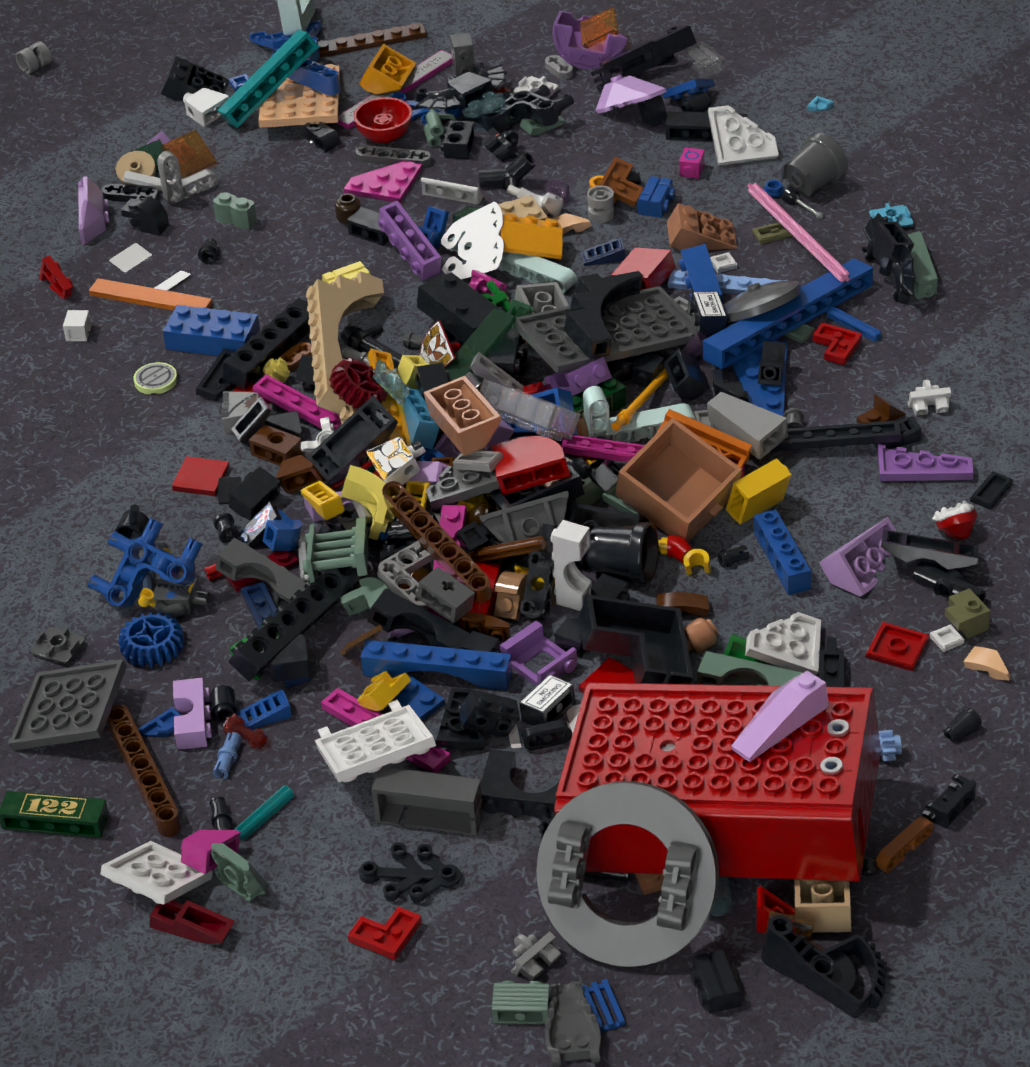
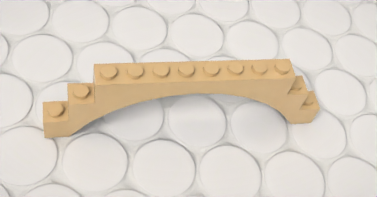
M362 271L358 273L356 278L353 277L352 280L338 275L336 280L330 284L317 279L314 285L308 288L306 298H308L309 338L312 345L311 353L313 356L312 367L314 368L313 381H315L314 395L316 396V403L321 408L340 414L341 424L356 412L358 408L353 409L351 405L339 399V395L334 394V389L330 387L331 382L329 378L332 370L343 359L338 342V325L342 317L354 311L374 308L384 293L382 279Z

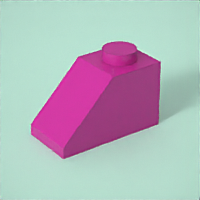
M198 830L183 839L181 863L204 874L210 872L218 866L211 855L212 843H223L238 853L241 832L237 830Z

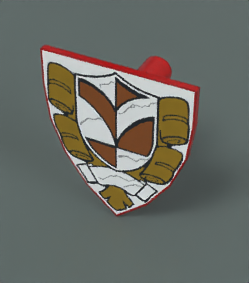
M438 321L426 334L419 355L428 364L443 362L445 368L456 359L453 352L460 350V344L449 343L441 321Z

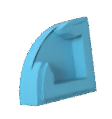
M816 96L807 105V110H827L834 106V101Z

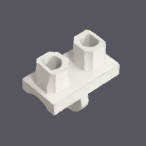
M923 380V387H916V391L909 394L910 398L907 404L909 408L913 409L916 416L928 414V405H935L936 413L948 412L951 396L950 387L939 388L938 385L931 386L929 380Z

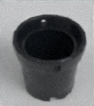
M639 522L635 526H594L590 534H596L595 540L590 541V547L587 550L589 567H595L591 572L632 578L634 582L642 584L650 583L657 569L659 554L658 533L653 522Z

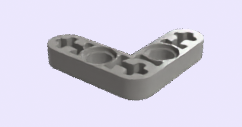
M164 151L158 157L157 163L163 197L170 204L191 197L190 195L194 193H200L214 187L218 183V176L209 169L181 180L178 158L170 151ZM171 174H174L173 180L167 182V178ZM194 183V188L187 191L188 186Z
M417 541L383 560L378 566L377 576L378 579L386 584L391 592L427 611L430 607L417 598L419 583L410 573L431 562L434 558ZM407 558L412 560L413 563L404 564L401 560ZM404 583L408 584L410 588L401 589L398 585Z

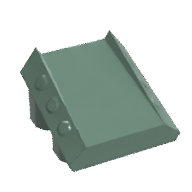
M212 843L211 855L218 865L214 869L215 875L224 885L249 902L256 896L266 894L268 883L246 859L223 843Z

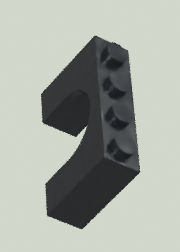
M490 749L481 780L483 811L489 814L496 812L509 813L515 817L521 815L534 816L540 820H544L543 815H551L554 812L559 782L553 788L540 793L522 791L512 783L516 771L515 752Z

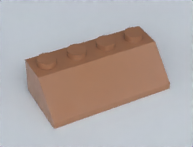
M466 376L424 392L429 415L463 456L470 455L486 447L502 419Z

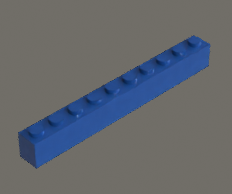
M854 258L842 265L850 273L848 275L850 278L848 282L845 280L841 283L831 272H828L802 286V292L791 301L765 313L740 320L703 340V360L720 369H724L763 347V341L772 342L823 314L831 306L835 307L873 286V267Z

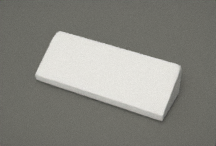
M421 178L423 195L476 205L483 198L480 189L477 187Z

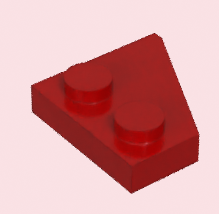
M50 255L42 258L39 279L41 281L47 279L52 284L49 288L63 299L70 297L73 288L70 278L65 277L59 263L54 261Z

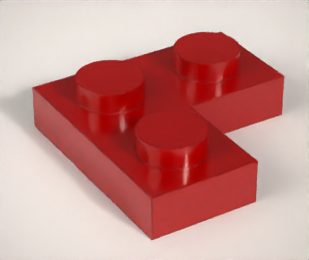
M823 322L813 334V342L829 346L824 352V360L841 365L846 364L862 341V333Z
M399 906L385 925L361 916L349 932L348 941L396 960L421 925L422 916Z

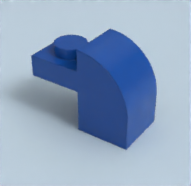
M428 206L424 225L418 226V228L436 250L441 245V239L447 232L445 228L449 211Z
M278 510L282 520H267L262 541L272 551L294 550L298 546L302 522L300 520H291L283 511Z

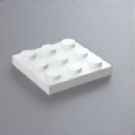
M149 841L103 864L100 875L111 879L114 883L122 884L132 889L135 893L143 894L153 899L156 903L166 904L211 880L213 870L204 874L181 863L180 854Z

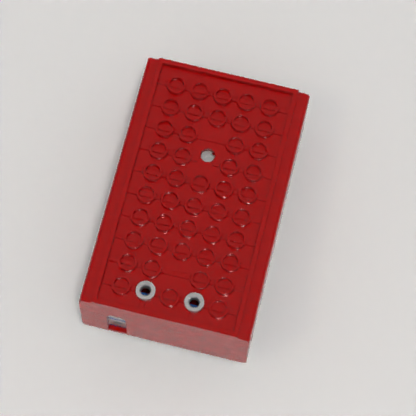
M589 683L585 688L556 792L555 815L573 798L594 787L619 781L647 783L677 796L697 814L713 841L717 854L719 877L860 882L881 754L874 689L865 687H827L829 707L749 762L733 751L731 745L772 692L781 686ZM630 824L608 826L590 838L585 872L663 874V870L666 867L668 850L657 836L642 827Z

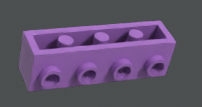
M395 201L379 208L378 226L380 230L385 232L389 237L390 243L397 247L402 259L407 260L413 273L418 275L422 281L439 274L441 270V256L400 203Z

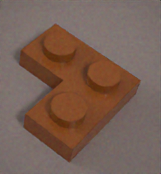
M615 157L598 186L610 187L614 191V198L635 207L644 188L627 180L634 165Z

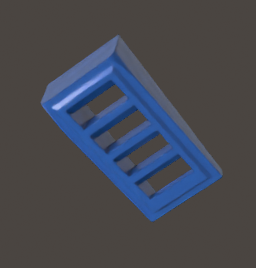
M283 690L277 691L237 712L244 732L292 717L290 705ZM251 715L253 720L248 721L247 716Z

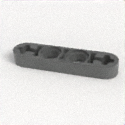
M367 145L356 149V159L360 162L393 165L405 161L422 164V167H427L431 164V154L424 150Z

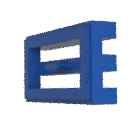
M607 979L602 980V984L597 985V982H593L591 987L582 986L584 998L590 1004L592 1014L596 1016L600 1033L625 1026V1020ZM604 989L617 1022H613L600 990ZM594 992L607 1022L606 1025L602 1024L590 993Z

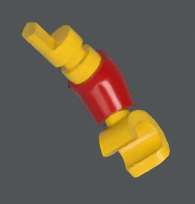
M669 535L658 540L659 552L668 555V557H673L684 564L687 576L692 574L691 568L696 565L703 566L705 573H711L709 555L703 549H693L685 538L677 535Z

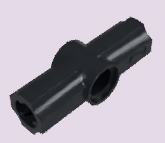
M919 562L913 572V580L934 589L937 596L941 595L947 598V601H949L950 596L969 588L982 602L986 597L985 590L966 582L961 573L952 569L945 572L928 563Z

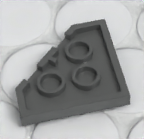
M453 465L448 466L439 475V481L435 485H430L426 492L433 510L442 508V505L466 501L471 497L490 493L500 487L494 470L492 472L455 469Z

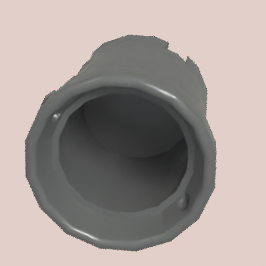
M815 132L804 141L802 148L782 166L780 170L782 180L787 178L789 182L786 186L787 188L793 187L799 192L800 197L807 196L808 198L828 183H835L844 177L848 171V160L844 151L835 140L824 133Z

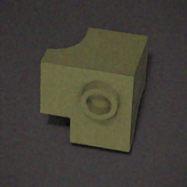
M970 588L949 597L948 604L950 607L945 608V616L967 638L989 630L990 610Z

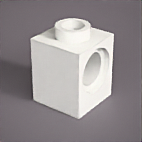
M89 310L67 311L63 324L66 341H87L89 336L87 332L90 331L92 326Z

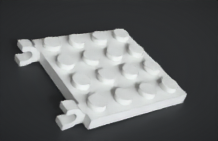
M396 700L388 704L391 712L333 734L330 733L327 726L318 729L321 738L315 740V743L337 781L350 782L360 774L366 772L373 773L380 770L381 766L389 763H400L410 755L428 752L430 748L436 746L434 737L410 705L401 707L399 701Z

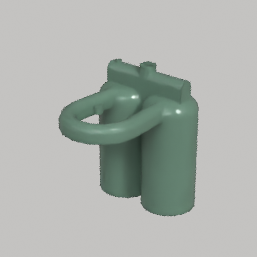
M430 109L426 114L427 124L424 126V133L429 147L441 146L440 136L445 131V128H448L443 127L441 119L457 121L454 115L438 114L434 109Z

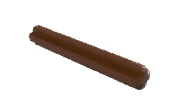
M539 536L478 548L470 556L474 562H485L527 554L532 551H543L547 547V542L544 537Z

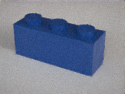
M706 244L681 250L682 259H679L678 262L681 272L685 271L686 273L684 277L686 288H691L692 292H718L723 304V295Z

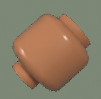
M699 617L684 627L689 652L694 650L696 653L701 654L717 643L719 633L710 619L705 620Z

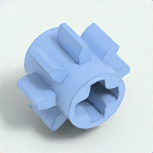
M893 730L879 731L880 756L883 762L895 761V755L902 753L900 736L893 735Z

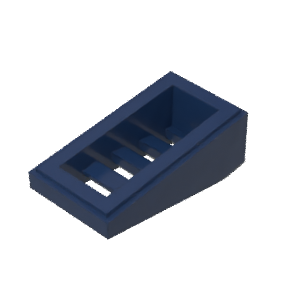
M617 238L581 251L583 265L589 266L624 261L625 248L622 238Z

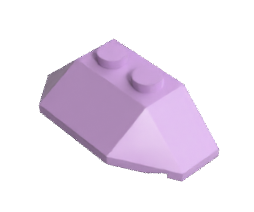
M87 176L78 182L79 234L82 245L87 244L106 230V223H109L108 199H104L103 192Z

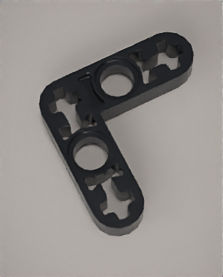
M107 184L101 190L104 199L109 201L128 202L131 198L143 201L147 196L157 201L159 199L158 190L153 186ZM129 218L131 226L141 227L140 220Z

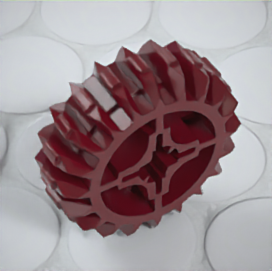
M342 359L341 362L335 365L329 378L331 382L330 387L334 389L333 393L339 395V399L351 405L353 409H359L372 396L381 404L382 401H386L388 396V384L384 382V377L380 376L379 371H375L372 366L366 365L365 362L361 363L358 359Z

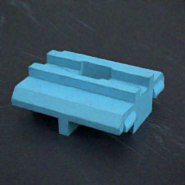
M886 203L885 208L869 211L872 218H875L877 213H880L882 217L888 216V222L898 221L902 228L913 227L914 222L907 206L890 207Z

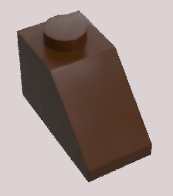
M302 455L283 460L276 475V478L281 481L280 486L283 490L291 494L315 482H325L324 477L315 465Z

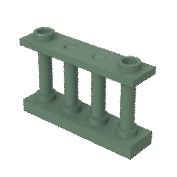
M366 517L356 518V527H352V530L316 534L315 524L310 525L309 533L305 534L307 556L306 560L302 561L304 575H309L310 583L315 582L316 571L352 566V568L357 569L358 576L368 574L369 533Z

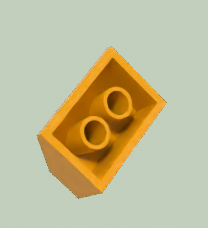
M383 44L358 85L362 86L365 91L372 92L373 94L400 90L416 63Z
M513 213L502 215L503 225L499 231V236L503 239V252L554 259L562 258L563 229L557 220L550 218L545 219V221L537 220L534 216H525L523 218L517 217Z

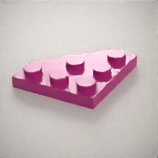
M402 161L351 177L344 188V194L350 193L355 196L390 202L398 201L401 203L420 174L422 164Z

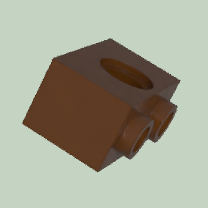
M264 425L249 439L252 456L278 466L281 465L283 460L303 455L300 443L302 442L301 438L268 425Z

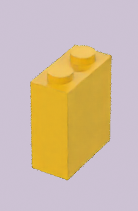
M776 458L735 481L726 511L734 520L742 524L753 518L754 515L760 514L783 501L792 475L789 469Z

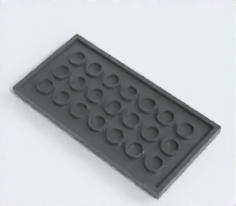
M660 286L640 290L639 294L625 297L613 303L601 315L605 328L612 336L610 354L604 357L606 362L706 339V335H698L696 326L692 325V317ZM571 306L513 318L512 326L557 374L575 370L599 359L590 360L564 332L566 314L570 312Z

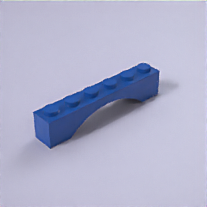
M366 640L361 654L363 676L370 677L387 671L391 678L406 672L436 671L460 677L479 688L507 691L512 675L511 654Z

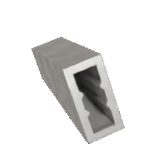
M720 392L707 403L709 422L722 432L751 444V454L758 459L763 458L788 437L786 417L723 392Z

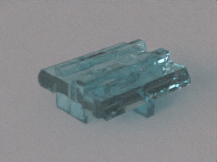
M379 360L376 363V368L373 370L375 373L373 378L400 405H404L406 403L405 398L409 395V386L406 387L402 382L397 368L391 371L385 362Z

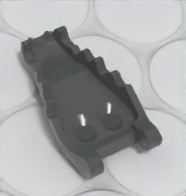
M581 981L570 982L565 985L561 983L551 984V1002L548 1019H546L545 1042L553 1067L561 1066L562 1061L591 1059V1063L600 1061L601 1037L599 1024L595 1014L591 1012L590 1004L584 998Z

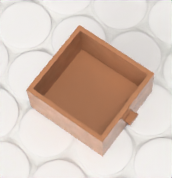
M672 417L619 471L616 496L641 515L646 516L650 522H653L654 525L666 534L683 537L689 542L713 517H716L721 512L723 506L729 500L733 483L740 479L742 469Z

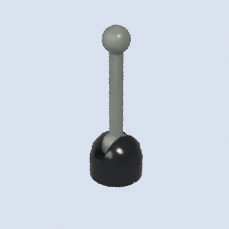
M788 187L783 192L782 200L787 204L798 203L814 214L817 219L821 220L824 218L822 212L815 211L800 200V194L795 188Z

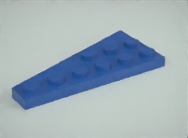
M774 340L772 342L786 343L781 386L758 384L763 347L731 365L738 382H742L743 391L748 393V403L784 417L787 341Z

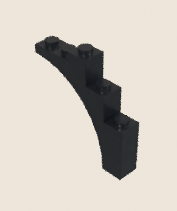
M639 271L603 278L598 273L578 277L576 294H573L570 312L566 314L564 332L590 360L609 356L612 336L605 328L601 315L613 303L640 293L643 275Z

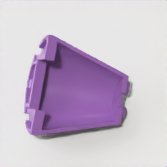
M559 11L553 25V41L558 53L566 62L580 69L600 67V63L621 54L628 40L625 36L594 17L583 15L581 19L576 20L573 18V13Z

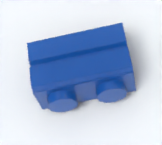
M653 176L648 179L638 199V214L662 218L664 212L669 211L670 200H674L676 195V188H673L672 179H660V177Z

